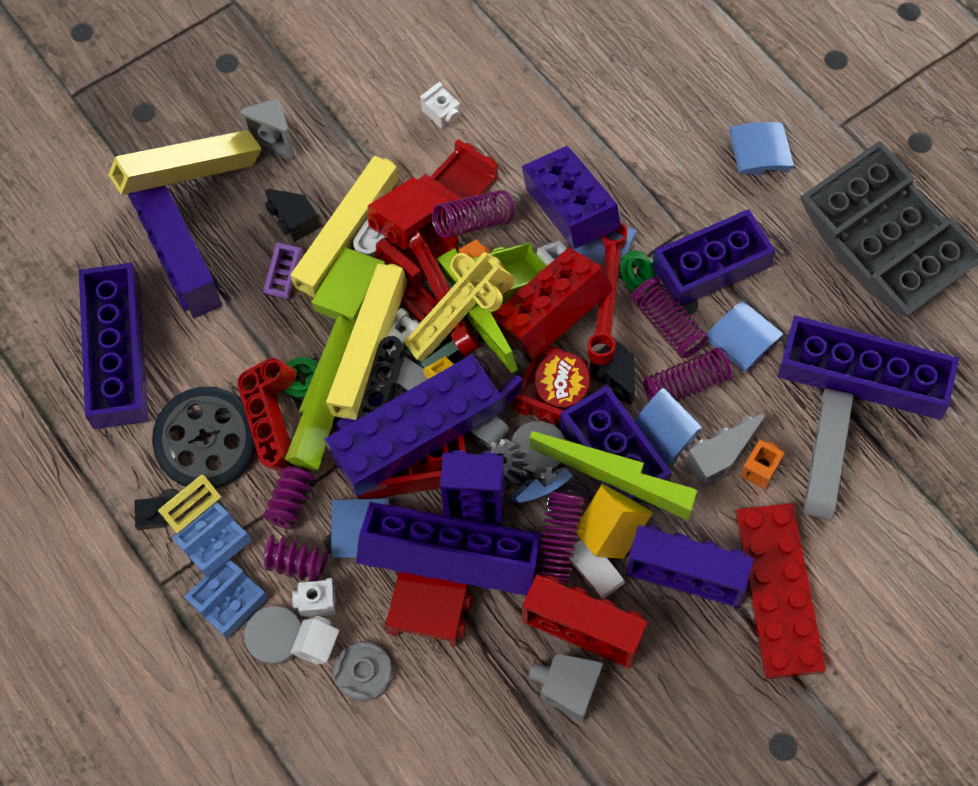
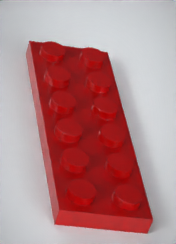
M793 503L736 509L735 515L742 551L748 557L753 558L748 578V587L765 680L824 673L826 671Z

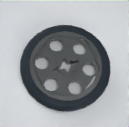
M201 386L188 389L176 395L164 406L153 428L152 446L154 456L160 468L170 479L184 487H187L201 474L208 479L214 488L223 487L236 480L247 469L256 451L242 400L228 390L217 387ZM194 405H199L203 408L201 418L196 420L189 418V409ZM222 409H226L231 413L230 420L225 424H220L216 421V414ZM176 426L183 427L185 430V436L179 441H174L170 437L171 430ZM203 431H206L208 435L213 434L212 437L208 438V444L198 441L202 437L201 433ZM230 435H237L240 438V444L235 449H228L225 446V440ZM191 452L194 455V462L187 467L181 466L179 463L181 454ZM212 456H218L222 460L221 467L216 471H211L207 468V461ZM201 485V486H200L198 489H196V490H200L201 488L204 487V485Z

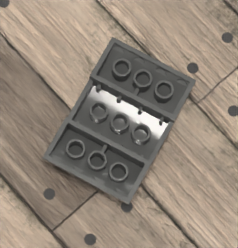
M878 141L804 193L800 199L817 231L844 267L876 298L897 313L908 317L978 265V246L952 217L946 220L914 186L913 181L915 177L881 141Z

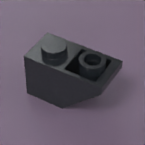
M274 189L265 190L267 202L264 204L271 216L276 215L279 219L277 224L284 235L289 234L293 242L321 228L318 214L305 195Z
M614 338L616 343L614 359L605 365H598L591 361V375L599 383L604 382L608 385L618 400H624L631 405L634 402L635 396L634 355ZM605 345L598 353H608L611 348Z

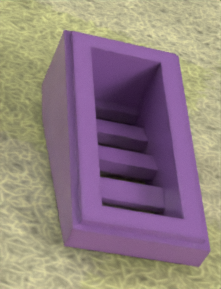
M276 242L263 290L264 294L285 299L290 298L293 290L290 274L305 254L302 248ZM283 255L293 257V260L289 261L282 258ZM280 264L290 266V271L279 269ZM277 274L285 275V276H288V279H287V280L278 279V278H276V275H277ZM273 283L284 285L285 290L272 288Z

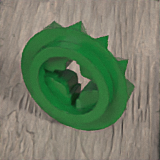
M630 251L620 258L619 270L621 275L619 278L624 280V288H630L632 293L646 280L655 277L653 263L643 252ZM638 267V268H637L638 271L636 272L637 277L634 278V277H633V276H634V275H633V274H634V269H633V268Z
M299 357L286 363L294 369L296 377L293 384L284 390L287 395L294 396L297 399L305 397L318 365L316 361L310 358ZM299 370L304 377H307L305 379V386H303V384H301L299 381H296L298 380L297 375Z

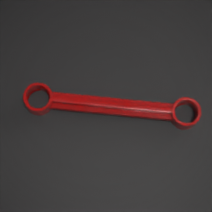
M620 222L621 228L613 232L620 233L623 238L610 240L605 235L601 237V243L605 247L603 269L613 290L599 301L595 334L588 340V357L593 363L598 365L608 364L615 357L616 343L611 334L620 253L627 245L628 229L622 222ZM597 344H605L611 350L608 353L599 354L594 352L592 347Z
M422 228L409 236L408 246L415 253L439 303L449 292L450 288L432 254L430 240ZM463 318L452 330L451 337L464 356H468L480 348V343Z

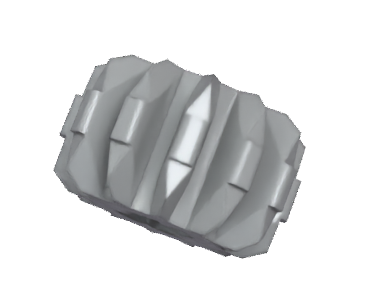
M501 439L500 443H491L492 451L486 450L483 452H492L498 456H503L504 487L508 488L511 483L515 485L520 484L519 475H527L523 468L529 465L530 462L524 459L528 452L520 448V443Z

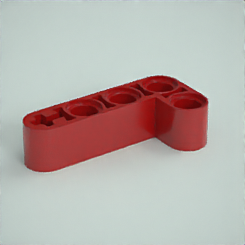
M269 358L244 371L239 376L237 385L259 460L264 466L280 473L282 469L287 466L293 467L294 464L285 460L291 443L276 394L289 388L295 381L296 374L294 369L277 358Z

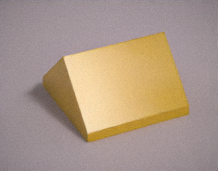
M602 483L579 520L581 524L576 525L580 531L575 533L595 557L624 559L633 545L638 525L645 526L653 512Z

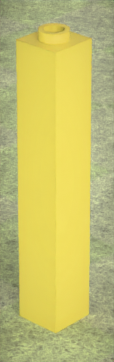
M246 130L115 156L108 175L120 194L123 195L254 166L261 147L250 131Z
M374 155L290 274L294 288L314 298L344 247L352 248L355 236L368 218V205L390 192L399 180L397 166L392 161L385 158L381 159Z
M377 264L326 401L332 416L352 420L357 418L378 345L383 338L388 337L408 284L403 267L395 264Z

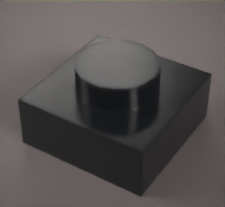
M163 497L134 500L135 527L137 530L166 527V520L157 511L165 505Z

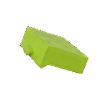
M531 242L507 249L505 247L495 248L489 253L499 259L503 264V268L511 273L515 279L513 286L502 294V304L547 267L534 252Z
M344 247L311 301L315 312L333 319L342 316L355 324L377 264L386 265L385 261Z

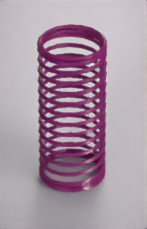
M499 190L451 202L439 203L434 206L432 222L436 232L441 237L447 238L464 234L465 232L510 223L515 214V206L509 193L505 190ZM499 193L502 194V195L506 198V200H507V202H508V204H509L510 216H509V219H508L507 221H506V218H507V208H506V204H505L503 198L499 195ZM497 196H499V198L502 200L503 205H504V209H505V218H504V220L502 219V207H501V204H500L499 200L497 199ZM496 201H497V203H498V205H499L500 216H499V213H498V211H497ZM486 203L488 204V207H489V212H490V215H491V220H490L489 217H488V213H487V209H486ZM481 205H483V207H484V212H485V215H486V221H485L484 218H483V213H482ZM441 206V223L447 234L442 232L438 223V211ZM477 206H478L479 211H480L481 222H480V220H479V218H478ZM472 207L475 211L476 223L473 218ZM462 208H463V211H464V213H465L466 224H465L464 219H463ZM467 208H468V210H469V212H470L471 223L469 222V219H468ZM444 209L446 210L445 216H446V222H447L448 228L450 229L449 232H448L447 229L445 228V225H444V222H443V210H444ZM457 211L459 212L461 217V225L458 220ZM452 213H454L455 218H456V222H457V225H456V226H455V222H454V216H453Z
M654 277L646 280L634 291L631 301L639 307L640 311H643V315L650 320L651 324H654V328H657L659 333H662V337H665L666 341L669 342L670 346H673V349L677 351L681 358H688L703 347L708 339V335L706 332H703V329L699 328V324H695V320L691 319V315H687V311H683V307L679 306L680 303L676 302V298H672V294L668 293V289H664V285L661 284L658 278ZM656 283L647 294L639 298L647 288ZM659 287H662L660 291L655 293ZM666 291V293H665L663 296H661L659 299H657V300L651 305V307L646 308V307L648 306V304H650V303L653 302L656 298H658L662 292ZM670 295V297L662 304H660L655 311L650 313L652 308H654L660 302H662L666 296ZM674 300L672 304L667 306L659 315L654 317V315L663 307H665L669 303V301ZM677 304L675 309L671 310L662 320L658 321V319L666 312H668L673 307V305ZM681 308V310H680V312H679L678 314H676L675 316H673L666 324L662 325L665 320H667V319H668L669 317H671L678 309ZM685 313L684 316L681 319H679L676 323H674L671 328L665 330L669 324L674 322L681 314ZM689 317L687 322L682 324L675 332L670 334L672 329L677 327L685 318ZM693 322L690 327L684 330L678 337L674 338V336L678 332H680L684 327H686L688 323ZM697 326L696 329L693 332H691L688 336H686L684 340L678 342L682 336H684L687 332L691 330V328ZM703 337L698 344H696L693 348L685 352V350L691 344H693L699 338Z
M716 347L711 349V352L707 351L705 354L702 353L700 356H695L694 359L690 358L689 361H683V364L673 365L672 369L667 368L666 371L661 370V373L657 372L655 376L645 377L643 379V387L650 401L659 391L658 384L661 389H665L664 380L671 396L679 402L680 397L685 399L686 395L691 397V393L697 394V390L702 392L703 389L707 390L708 386L712 388L714 384L719 385V381L724 383V381L731 380L732 369L722 349ZM717 354L719 355V357L725 365L727 376L723 372V369L718 361ZM707 360L712 366L717 382L712 377V374L707 364ZM701 362L703 363L708 372L711 384L708 382L705 376ZM696 365L702 373L706 387L701 382ZM691 368L698 379L700 389L694 381V378L691 373ZM685 370L693 383L695 392L693 391L688 382ZM680 373H681L682 377L684 378V380H685V382H686V385H687V387H688L689 394L687 393L686 389L684 388V385H683L682 380H681V377H680ZM674 375H675V377L677 378V380H678V382H679V384H680V386H681V389H682V392H683V396H682V394L680 393V391H679V389H678V387H677V384H676ZM669 379L671 380V382H672V384H673V386H674V388H675V390H676L677 397L675 396V394H674V392H673V390H672V388H671Z
M550 492L549 497L560 500L549 499L547 500L549 503L567 508L547 506L546 508L565 514L546 512L545 514L566 521L544 519L545 522L563 527L543 525L542 527L564 534L541 533L542 535L565 541L541 538L540 540L566 548L540 544V548L564 554L538 551V554L565 561L538 557L536 559L562 567L535 564V566L563 574L535 570L533 577L535 578L536 574L542 577L549 575L558 579L561 582L560 584H569L570 579L567 577L571 575L566 571H570L572 568L565 564L573 563L568 558H573L574 554L567 551H575V547L570 545L577 544L575 540L569 538H578L577 534L571 532L580 531L577 527L571 525L581 524L579 521L570 518L581 519V515L572 512H583L581 508L571 505L583 506L585 498Z

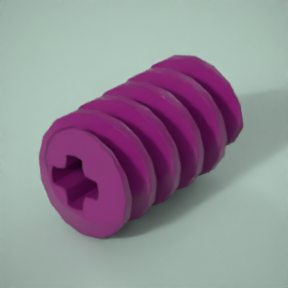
M287 466L279 473L281 479H278L275 483L277 489L272 491L273 499L268 501L267 506L269 509L264 511L263 517L275 526L292 530L293 527L290 525V522L298 523L300 521V518L294 512L304 511V508L298 504V501L307 502L308 500L302 494V491L311 492L312 490L306 484V481L315 482L316 478L301 468Z
M272 534L265 548L264 567L267 571H272L275 568L277 574H283L286 571L287 576L290 578L297 574V578L301 581H304L307 577L309 582L318 581L325 570L329 552L326 549L323 555L319 556V549L315 546L312 552L308 553V544L306 543L303 544L300 550H297V541L295 540L292 541L289 547H286L285 537H282L279 543L276 544L275 534Z

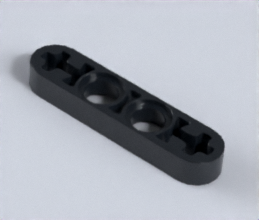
M395 336L383 338L378 345L356 420L367 415L368 411L372 412L392 400L405 356L404 345ZM395 345L397 351H392L389 358L386 350L391 349ZM381 370H391V376L388 380L379 381L377 379ZM374 395H383L384 400L381 405L377 407L370 406V400Z

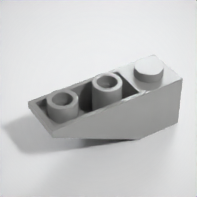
M763 413L756 417L750 415L742 419L738 426L729 429V427L723 428L713 438L707 441L702 439L691 445L687 461L703 488L729 475L760 430L765 417Z

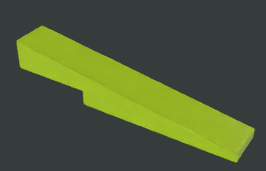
M455 248L437 258L440 270L451 287L459 280L450 268L452 258L458 254ZM476 303L464 318L511 373L515 372L518 369L512 350L491 312Z
M342 316L336 318L299 409V412L303 415L285 457L286 461L307 472L319 469L326 447L325 438L329 436L335 416H332L326 401L355 325Z
M531 432L530 449L689 521L697 489L642 474L644 464L642 462L538 432Z

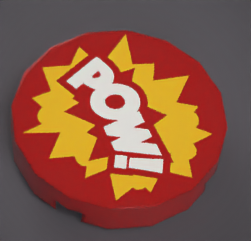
M557 352L547 356L539 364L535 373V386L538 394L546 403L555 407L568 408L586 397L590 388L591 376L586 364L579 357L571 353Z

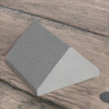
M278 98L243 108L240 115L245 131H250L259 146L293 160L295 154L289 129Z

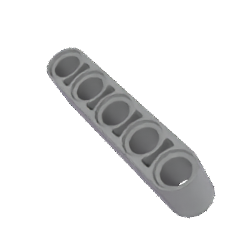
M404 357L395 391L403 394L428 380L424 376L423 368ZM391 370L384 377L385 381L390 378ZM494 416L463 436L484 450L492 451L491 443H500V440L509 431V427L501 419Z
M829 388L824 389L803 506L804 515L827 520L833 519L853 393Z

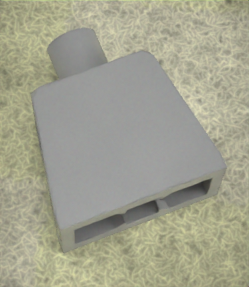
M555 654L550 667L534 661L528 678L543 684L540 698L576 721L583 723L600 678L603 663Z

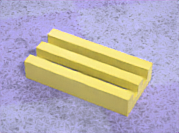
M201 474L157 511L164 517L174 532L179 533L219 500L221 496L208 479ZM201 485H204L203 488L196 492L192 497H190L186 502L179 506L175 511H173L170 515L168 514V512L175 508L179 503H181L185 498L192 494L196 489H198ZM207 492L211 493L209 497L177 523L174 521Z

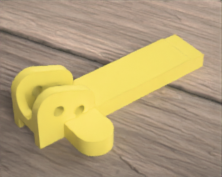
M485 251L476 261L464 253H458L452 258L450 268L459 280L404 341L417 360L424 361L476 303L490 312L499 309L503 301L502 294L508 291L515 281L511 273L503 268V264L499 259Z

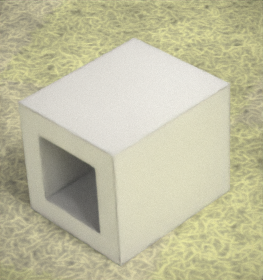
M320 616L303 620L290 653L315 665L327 663L339 630L331 626V621Z

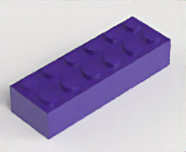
M164 185L128 193L129 199L158 255V259L184 312L189 310L193 319L223 306L214 281L167 186Z
M133 263L78 270L85 417L93 430L148 422L140 280Z
M794 315L777 377L821 389L829 388L853 393L855 398L941 420L949 408L959 357Z
M471 354L325 438L329 454L358 497L503 412V397L476 358Z
M370 502L359 533L356 563L369 567L395 570L400 573L406 572L422 575L427 578H438L454 583L480 586L485 589H496L512 594L527 595L532 585L540 533Z

